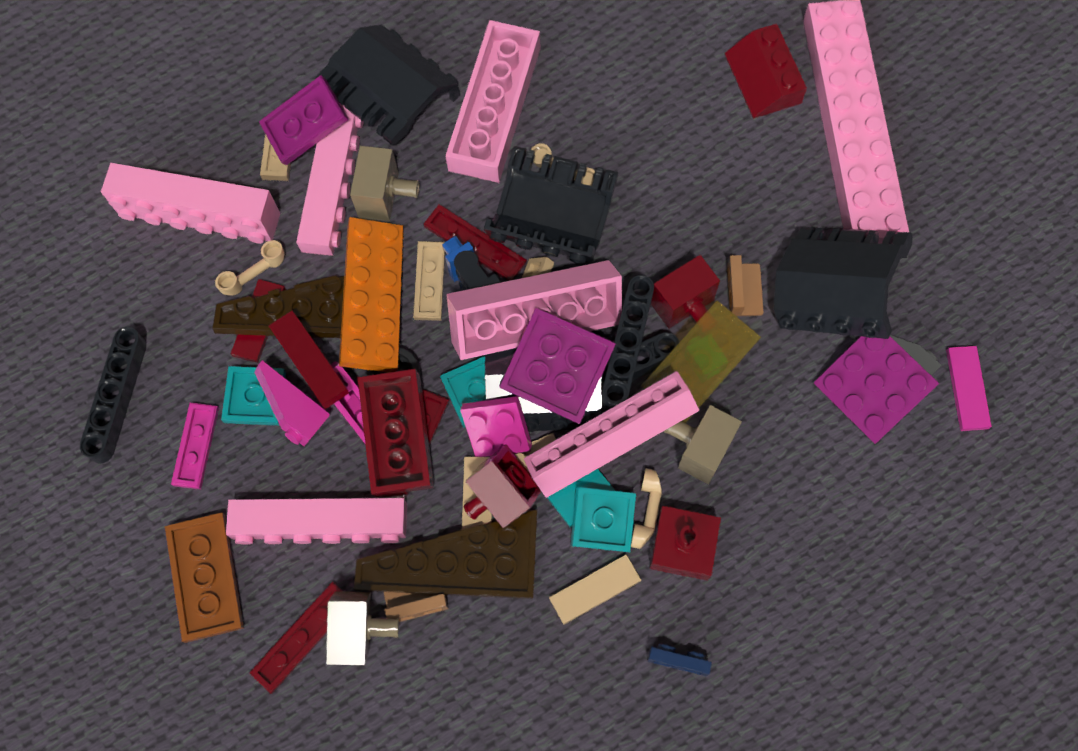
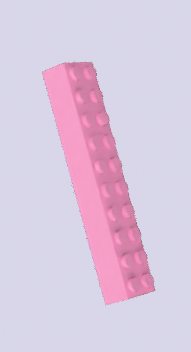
M841 0L808 4L803 23L843 229L877 230L879 233L878 243L882 244L888 231H895L896 233L909 232L861 1Z

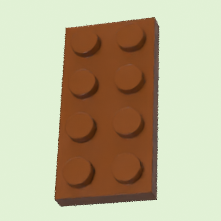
M224 513L165 526L181 639L184 643L244 629L229 536L226 535L227 523Z

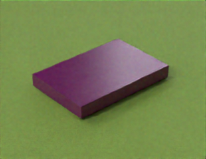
M320 75L260 120L259 123L280 162L288 165L349 119L327 80Z

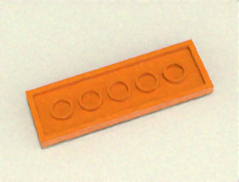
M349 217L339 366L389 373L396 372L398 369L403 225Z

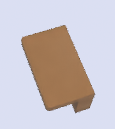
M730 255L727 263L730 316L763 315L760 265L742 264L741 255Z
M384 592L387 619L399 618V622L448 609L444 594Z

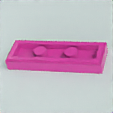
M977 346L948 348L946 353L960 431L990 429L992 426Z
M198 403L189 404L171 482L172 486L201 490L218 416V406Z

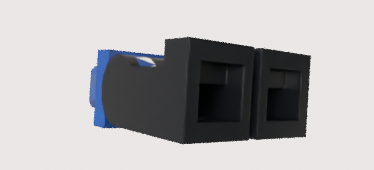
M454 236L442 244L447 254L445 258L450 277L454 282L459 281L462 291L501 283L495 274L489 278L480 268L478 258L469 242L462 245L459 239Z

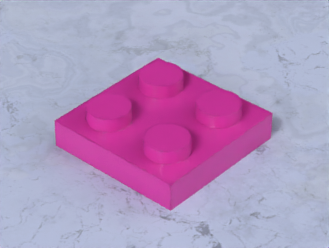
M518 396L462 404L460 410L475 457L492 456L504 445H507L513 453L531 451L532 443Z

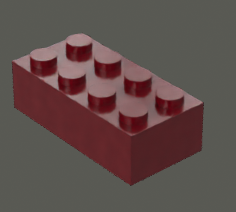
M411 369L357 377L371 494L384 496L434 488L421 380L417 370Z

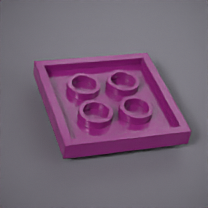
M535 308L499 388L580 424L616 343Z
M889 336V339L860 337L814 382L874 444L884 437L940 384L891 336Z

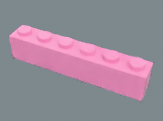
M342 105L341 107L349 120L320 140L316 145L297 237V244L303 253L333 256L335 247L339 248L341 233L338 231L339 223H344L346 210L343 207L344 199H348L350 195V183L347 182L349 175L354 174L355 160L352 157L353 152L359 149L357 131L358 128L363 127L364 121H361Z
M676 371L525 457L524 461L533 480L547 498L699 411V408L689 388Z
M404 498L228 500L226 535L231 539H235L236 544L244 545L253 544V539H264L266 544H281L282 539H293V543L309 544L311 539H323V543L337 544L340 543L341 538H352L353 543H369L370 538H381L383 543H398L399 538H406L407 503Z

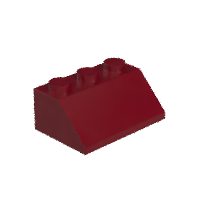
M777 23L750 32L725 52L724 55L753 119L802 104L807 87Z

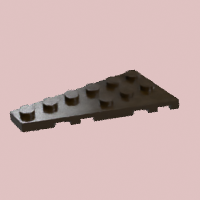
M330 276L293 285L294 288L279 292V289L268 291V295L252 298L247 296L216 304L212 329L215 334L275 336L269 325L290 311H293L311 337L341 338L344 276Z
M537 509L520 515L504 528L497 521L439 536L432 540L414 543L396 550H389L356 559L354 590L533 599Z

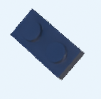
M658 644L657 648L652 647L649 651L647 662L702 676L710 674L712 662L705 661V655L688 651L687 656L675 653L676 648L663 644Z

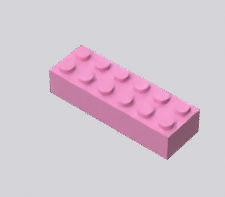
M489 20L446 153L448 171L497 183L500 182L540 52V31Z
M110 163L101 189V193L118 213V216L125 220L133 221L135 218H140L152 225H160V222H163L180 230L191 227L203 234H211L212 231L219 232L231 239H237L238 236H242L259 244L264 241L273 240L280 217V211L269 190Z
M607 260L447 294L451 342L460 360L517 348L535 308L587 331L619 325L622 313V276L613 264Z

